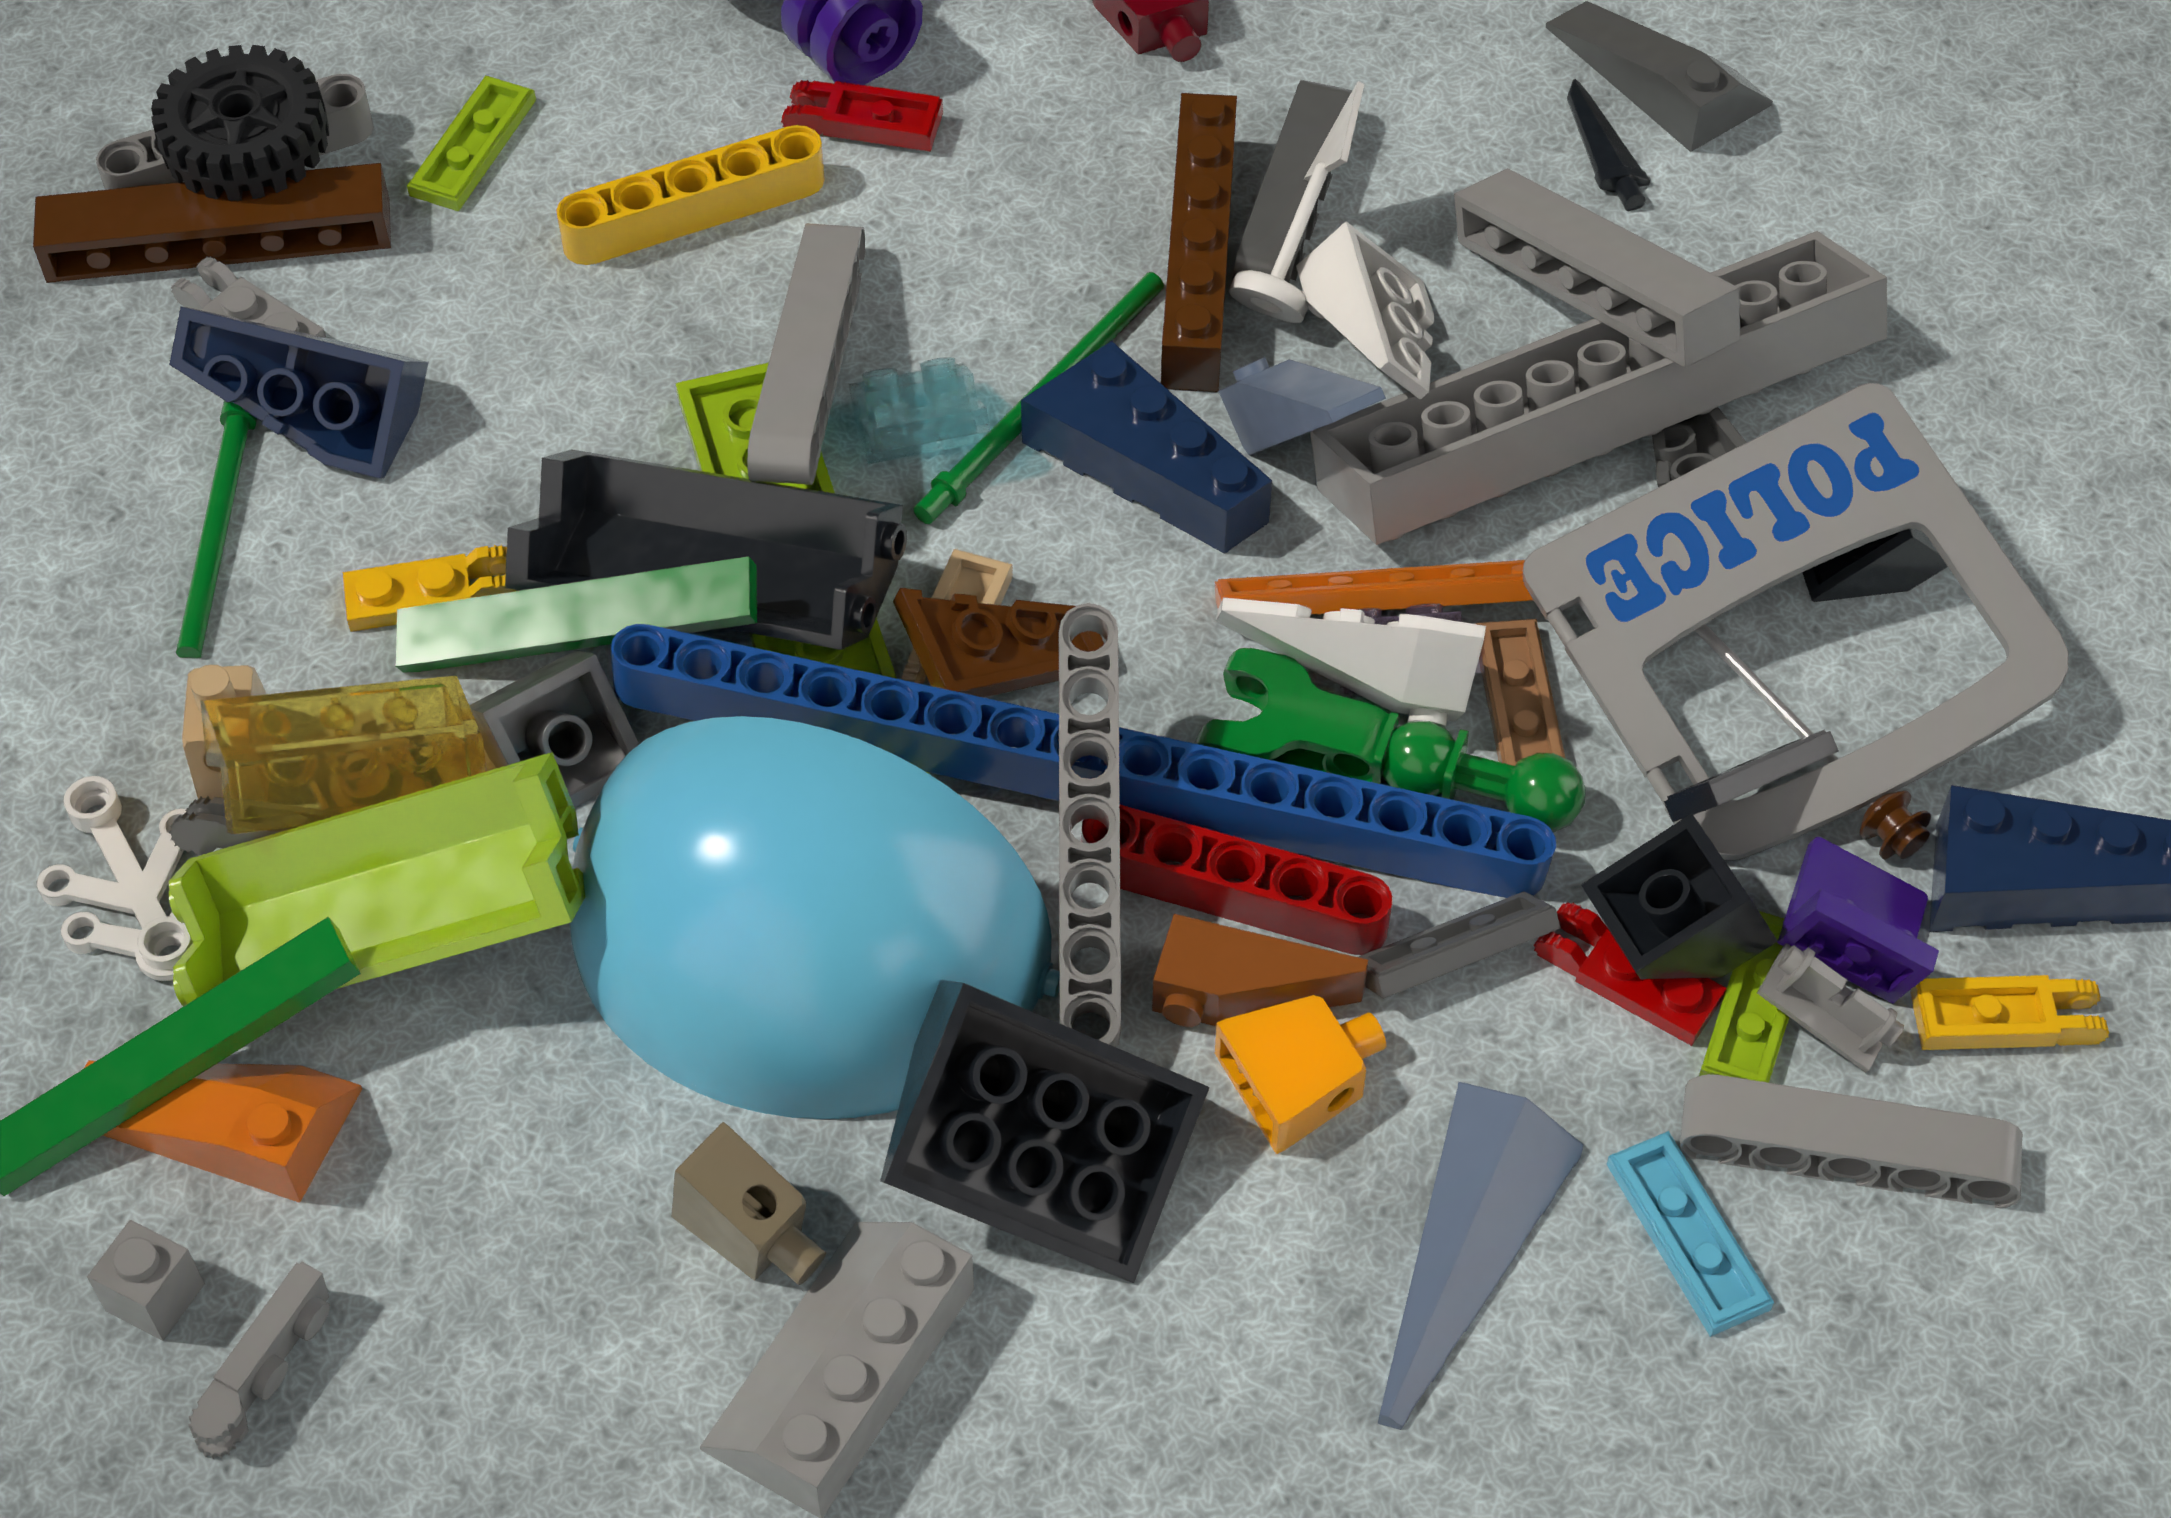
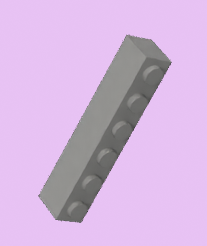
M1507 168L1454 193L1458 242L1462 246L1680 366L1687 368L1741 340L1739 287Z

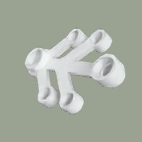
M99 776L79 779L67 789L64 795L65 809L75 828L82 832L93 834L117 882L77 874L67 865L56 864L49 866L40 873L37 879L38 891L44 902L51 906H64L72 901L135 914L142 930L101 923L99 918L93 913L77 912L63 922L61 936L67 948L73 953L87 954L96 949L133 956L136 957L140 970L149 978L158 981H171L174 975L173 966L193 942L185 923L179 922L173 912H171L170 916H166L159 902L184 851H180L178 846H174V841L170 840L172 838L171 834H169L172 829L170 826L179 815L182 816L186 812V809H175L163 816L159 823L161 835L142 871L117 823L122 812V805L113 784ZM93 806H104L96 812L86 813ZM58 879L69 880L68 885L63 890L57 892L48 890L50 884ZM90 926L94 928L93 932L84 939L72 938L73 933L81 927ZM176 945L180 947L172 954L159 956L161 950L167 946Z

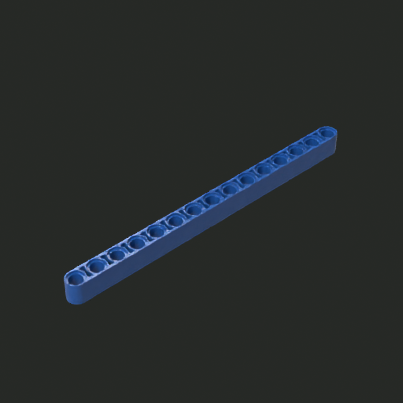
M647 624L627 626L617 632L612 640L611 658L614 690L616 696L624 704L634 708L693 721L717 717L747 716L801 722L865 741L904 759L925 772L1059 801V714ZM1119 727V805L1289 852L1504 898L1524 891L1533 896L1537 894L1545 883L1556 849V837L1551 828L1533 817ZM1091 755L1079 758L1076 761L1080 762H1075L1071 767L1075 774L1086 779L1097 778L1107 769V765L1103 760Z

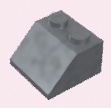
M575 650L464 708L488 757L496 768L553 752L574 808L599 795L617 765L631 750L639 745L596 655Z

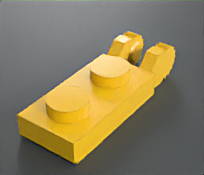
M502 544L500 546L494 545L493 547H476L467 556L465 554L342 572L346 615L350 632L397 625V609L519 591L505 588L507 547L502 546ZM478 578L472 585H470V579Z
M2048 975L1925 978L1910 991L1922 1050L2053 1047L2056 1044L2060 1046L2099 1045L2102 1041H2106V1038H2109L2108 1025L2104 1017H2099V1015H2057L2056 1009L2079 1010L2097 1005L2101 998L2099 987L2095 981H2090V979H2049Z

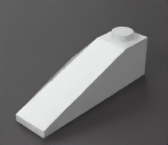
M1345 222L1296 266L1303 289L1302 292L1309 304L1308 309L1315 316L1328 320L1381 371L1417 398L1422 399L1429 393L1431 361L1424 352L1432 346L1433 337L1426 329L1434 323V313L1424 282L1352 225Z
M1224 597L1217 611L1216 622L1278 654L1294 658L1309 670L1391 712L1409 715L1408 723L1411 721H1430L1446 728L1447 721L1455 722L1465 713L1486 629L1484 625L1409 614H1400L1399 621L1389 622L1387 625L1374 624L1375 620L1365 616L1362 610L1341 608L1340 611L1324 613L1323 619L1311 618V609L1299 604Z

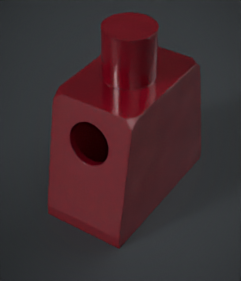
M1092 0L1095 8L1138 55L1166 47L1175 61L1185 62L1194 58L1199 53L1202 45L1199 37L1208 34L1209 0Z

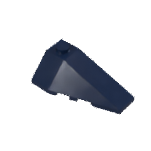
M180 306L169 365L226 402H232L241 406L246 412L262 421V425L278 435H284L308 451L307 454L324 465L376 478H385L419 412L429 362Z

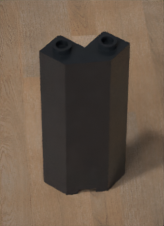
M571 449L542 458L539 518L508 527L505 588L521 591L749 556L756 564L757 623L727 627L725 629L842 650L868 638L897 570L898 561L904 554L907 543V530L905 525L901 524L903 505L763 481H750L745 478Z

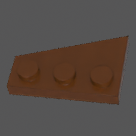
M900 588L893 599L894 606L929 683L933 687L984 698L1059 681V628L1061 620L1067 611L1075 607L1074 605L1016 600L1012 606L978 603L976 595L954 593L951 600L922 597V590ZM1093 631L1081 632L1072 640L1076 648L1086 652L1096 651L1104 645L1101 635Z

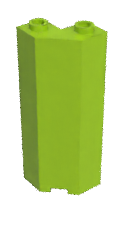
M553 752L188 859L169 880V903L171 910L179 922L185 923L193 942L173 966L174 991L181 1005L184 1007L328 916L339 928L361 973L339 988L571 923L586 896L583 872L578 867L572 869L568 857L567 839L579 836L576 810Z

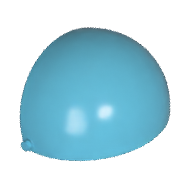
M747 716L709 718L668 728L643 741L631 750L617 765L593 804L584 826L578 830L579 836L574 838L573 851L575 856L572 869L578 867L583 872L586 897L573 921L569 923L579 974L593 1005L611 1030L647 1064L673 1081L699 1094L728 1105L764 1114L807 1119L858 1118L896 1111L899 1108L914 1044L940 980L968 984L1033 1012L1038 999H1042L1044 994L1056 998L1060 991V971L1054 970L1053 963H1051L1052 934L1048 912L1037 884L1013 846L973 805L938 779L888 751L833 730L795 721Z

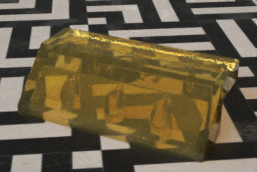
M457 675L200 700L207 766L220 767L226 828L227 833L230 834L299 827L486 772L484 741Z

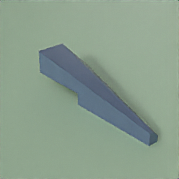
M1463 1082L1458 1083L1379 1414L1378 1424L1399 1430L1403 1428L1410 1413L1430 1383L1434 1381L1444 1366L1447 1357L1463 1333L1467 1331L1520 1251L1523 1242L1555 1198L1557 1191L1572 1168L1576 1166L1581 1158L1584 1144L1526 1097Z

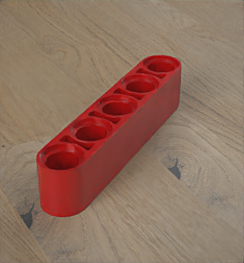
M1119 805L1120 889L1348 954L1364 955L1381 948L1386 941L1393 896L1389 887L1382 879L1368 873ZM1085 819L1082 821L1081 842L1096 843L1105 837L1108 829L1098 820ZM1176 861V862H1179V863H1181V864H1178V865H1167V864H1165V863H1163V862ZM1235 878L1241 879L1244 882L1233 883L1226 881V879ZM1302 896L1306 898V900L1298 901L1292 900L1288 897ZM1351 914H1365L1370 916V918H1356Z

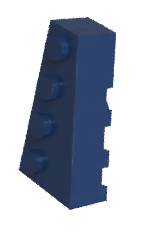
M1110 341L1021 399L1023 444L1038 452L1044 450L1063 461V466L1081 476L1088 474L1113 488V493L1131 503L1137 501L1160 514V519L1224 554L1269 523L1272 480L1113 341Z
M1951 785L1936 824L1929 932L1953 931L1954 927L1984 926L1985 930L2011 929L2013 925L2042 923H2050L2051 927L2076 926L2078 922L2110 921L2111 924L2171 922V820Z

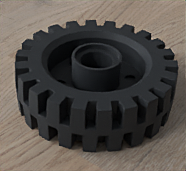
M235 45L229 46V55L221 57L217 48L206 52L207 62L202 63L196 57L186 61L187 73L176 68L168 75L169 84L161 83L157 89L158 99H153L151 106L153 116H151L158 147L167 169H170L172 177L178 183L184 181L186 188L196 194L203 188L206 197L218 199L222 191L225 190L229 201H241L243 191L250 190L252 199L265 197L263 187L269 185L278 193L287 189V177L297 183L306 177L305 166L314 169L320 162L319 152L325 153L328 146L329 124L318 82H316L312 71L309 68H304L301 60L295 56L288 60L285 51L274 48L268 56L265 46L252 45L249 54H244L242 46Z

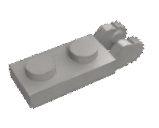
M211 256L206 257L197 265V271L206 284L222 292L216 298L211 300L200 286L191 283L190 280L180 278L171 287L173 297L184 307L326 338L324 328L244 278L240 277L237 279L225 264L220 261L217 262Z
M301 1261L298 1264L296 1262L214 1375V1380L198 1400V1407L192 1409L193 1414L189 1416L191 1423L188 1426L193 1438H197L195 1443L198 1446L199 1452H203L205 1457L211 1456L212 1459L220 1457L222 1459L223 1455H230V1451L236 1449L235 1444L241 1442L249 1431L246 1411L257 1396L267 1400L279 1388L288 1370V1362L284 1359L299 1338L309 1341L323 1326L330 1310V1304L326 1302L329 1294L323 1273Z

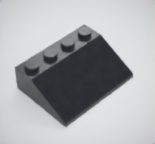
M940 980L914 1044L880 1182L1134 1283L1210 1087L968 984Z

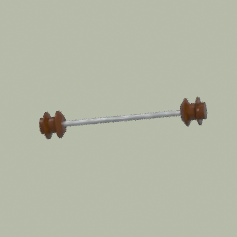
M1706 624L1695 630L1800 738L1814 734ZM1832 754L1821 760L1827 765L1839 758ZM1905 790L1883 795L1875 802L1867 805L1869 808L1863 816L1859 834L1865 840L1879 836L1884 841L1879 851L1880 857L1884 860L1894 854H1897L1901 859L1912 856L1926 843L1930 836V832L1926 828L1930 823L1931 814L1924 810L1912 815L1907 810L1911 801V794Z

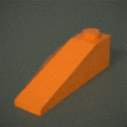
M88 1060L84 1068L94 1063L95 1061ZM217 1063L102 1136L300 1203L363 1088L359 1084L302 1065Z

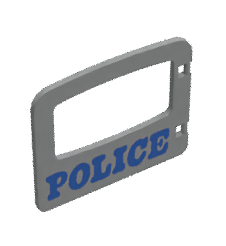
M1879 383L1860 385L1533 551L1528 555L1523 566L1522 579L1526 589L1545 619L1549 620L1564 644L1566 653L1643 776L1647 777L1664 806V801L1668 800L1667 796L1674 794L1675 791L1661 769L1679 761L1693 785L1709 777L1643 673L1645 663L1681 638L1721 614L1783 581L1869 542L1906 529H1917L1929 538L2006 652V661L1969 688L1926 714L1850 754L1784 784L1740 800H1730L1695 814L1694 817L1724 860H1741L1795 839L1875 802L1883 795L1893 793L1944 766L2005 730L2050 700L2058 692L2068 671V650L2060 632L1895 394L1888 387ZM1577 603L1580 604L1595 628L1579 637L1576 636L1562 611Z

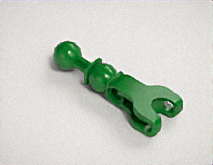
M1239 648L1234 651L1227 661L1223 676L1226 690L1230 697L1248 702L1259 708L1262 712L1258 716L1246 721L1213 719L1204 724L1194 744L1382 785L1385 780L1392 787L1433 796L1442 795V798L1454 800L1457 789L1504 801L1509 812L1538 819L1550 827L1553 833L1570 826L1585 804L1586 789L1583 777L1570 760L1555 753H1535L1519 760L1513 766L1467 754L1469 731L1460 729L1455 741L1447 729L1430 721H1411L1399 726L1398 713L1391 712L1389 714L1372 704L1320 690L1311 682L1306 669L1294 658L1255 648Z

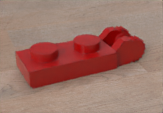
M801 80L800 82L796 81V84L792 87L790 99H792L791 103L794 104L792 106L788 105L787 109H784L781 123H783L782 127L794 125L807 126L815 130L819 135L823 133L824 136L931 152L943 115V99H940V96L835 81L833 84Z
M1567 901L1566 904L1563 903L1557 911L1560 928L1568 934L1592 945L1594 948L1587 957L1577 943L1568 938H1563L1561 934H1556L1553 931L1540 936L1534 943V951L1537 952V956L1575 976V982L1693 1046L1724 999L1727 988L1709 978L1640 979L1598 914L1589 909H1583L1581 905H1576L1574 902L1569 903Z

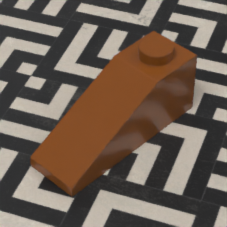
M1173 914L1153 979L1152 1011L1162 1013L1168 1021L1176 1025L1195 1027L1200 1023L1216 1026L1217 1022L1226 1018L1311 995L1323 998L1329 1008L1360 1003L1365 991L1369 960Z

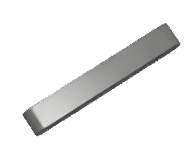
M805 224L750 432L748 445V477L750 481L812 485L814 482L862 273L859 272V260H864L865 258L864 227Z
M1086 603L1077 605L1067 611L1061 620L1059 628L1060 1024L1072 1028L1076 1018L1082 1014H1099L1106 1019L1110 1026L1106 1035L1099 1040L1117 1048L1121 1035L1118 627L1115 618L1109 610L1101 605ZM1093 631L1102 635L1106 642L1098 650L1086 652L1076 648L1072 640L1081 632ZM1085 693L1097 694L1107 703L1102 711L1093 715L1081 714L1071 704L1075 698ZM1088 755L1100 758L1107 765V769L1102 775L1092 779L1081 778L1074 773L1071 767L1076 760ZM1085 819L1098 820L1108 829L1103 839L1090 844L1076 839L1071 831L1077 823ZM1085 883L1099 884L1109 895L1104 904L1092 909L1082 908L1077 905L1071 896L1077 887ZM1089 947L1097 948L1106 954L1109 963L1104 970L1097 974H1082L1071 963L1072 958L1078 951Z

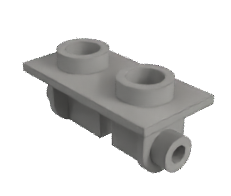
M1786 943L1779 952L1757 994L1865 1073L1868 1072L1882 1045L1890 1047L1901 1035L1904 1025L1896 1020L1898 1013L1892 1008L1886 1009L1859 988L1854 992L1845 986L1847 980L1816 958L1815 952L1812 949L1807 948L1801 951L1795 945L1791 947Z

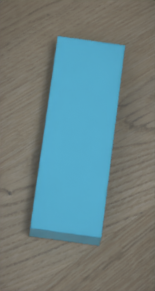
M1669 1131L1608 1156L1606 1165L1710 1337L1772 1310L1773 1299Z

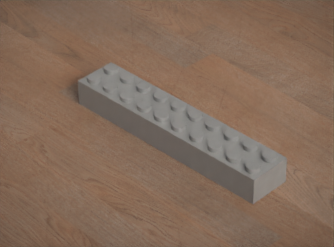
M1815 231L1711 272L1717 277L1739 287L1741 340L1684 368L1599 320L1591 319L1430 383L1429 393L1422 399L1417 398L1408 391L1310 431L1317 489L1376 545L1385 541L1396 540L1407 532L1440 519L1453 517L1459 511L1491 498L1502 497L1518 487L1543 477L1554 476L1565 468L1595 456L1606 455L1617 447L1644 436L1655 435L1671 425L1696 415L1707 414L1718 406L1746 395L1756 394L1765 387L1795 375L1808 373L1817 366L1844 355L1855 354L1866 346L1886 339L1887 277L1819 231Z

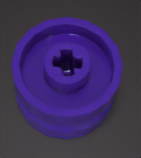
M784 0L781 8L782 29L791 43L805 56L812 58L818 68L834 83L835 81L860 85H865L902 63L916 42L923 17V5L920 0Z

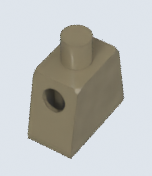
M722 1122L675 1170L671 1217L754 1281L773 1263L795 1283L801 1285L816 1271L824 1260L826 1252L802 1232L806 1200L802 1194L725 1122Z

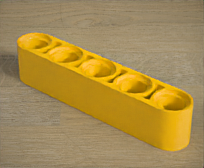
M788 126L574 192L564 197L556 209L564 254L570 261L576 264H597L809 197L823 187L825 180L821 138L815 130L807 126Z

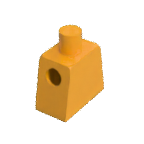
M1311 995L1217 1022L1214 1054L1274 1152L1278 1154L1363 1097L1366 1067L1362 1059L1386 1049V1038L1381 1025L1372 1013L1367 1012L1340 1025L1324 999Z

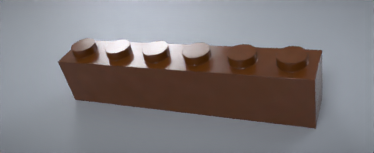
M1181 93L1161 355V384L1170 390L1219 391L1237 96Z
M381 163L306 170V177L298 183L287 177V189L276 193L271 185L263 187L265 197L252 199L250 190L243 191L241 201H229L225 190L222 191L218 199L208 198L205 196L203 188L196 194L188 190L184 182L35 197L33 248L46 283L197 268V265L202 260L210 256L213 259L215 258L217 262L220 261L225 265L389 249L391 248L390 198Z

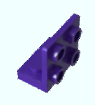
M1815 837L1808 844L1778 938V944L1783 946L1787 943L1791 947L1795 945L1801 951L1807 948L1812 949L1815 952L1816 958L1846 980L1892 1004L1934 971L1939 953L1938 949L1917 939L1928 901V896L1924 891L1822 837Z

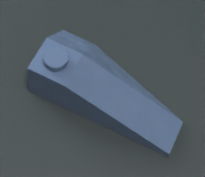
M1265 357L1232 371L1237 383L1218 391L1239 440L1248 455L1336 422L1386 399L1380 386L1291 359L1269 367Z

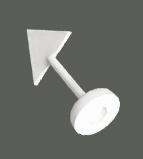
M1359 81L1356 83L1304 177V180L1308 181V185L1271 275L1260 271L1248 270L1241 271L1234 277L1228 292L1232 298L1247 308L1289 323H1301L1309 305L1302 291L1286 282L1284 278L1328 172L1347 163L1363 93V83Z

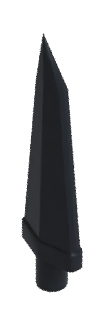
M1573 79L1567 101L1593 168L1595 181L1600 189L1616 192L1626 211L1640 209L1646 201L1640 187L1650 184L1646 172L1640 168L1590 94L1578 80Z

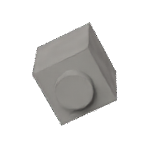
M132 1220L128 1221L87 1276L106 1312L164 1341L205 1285L187 1248Z

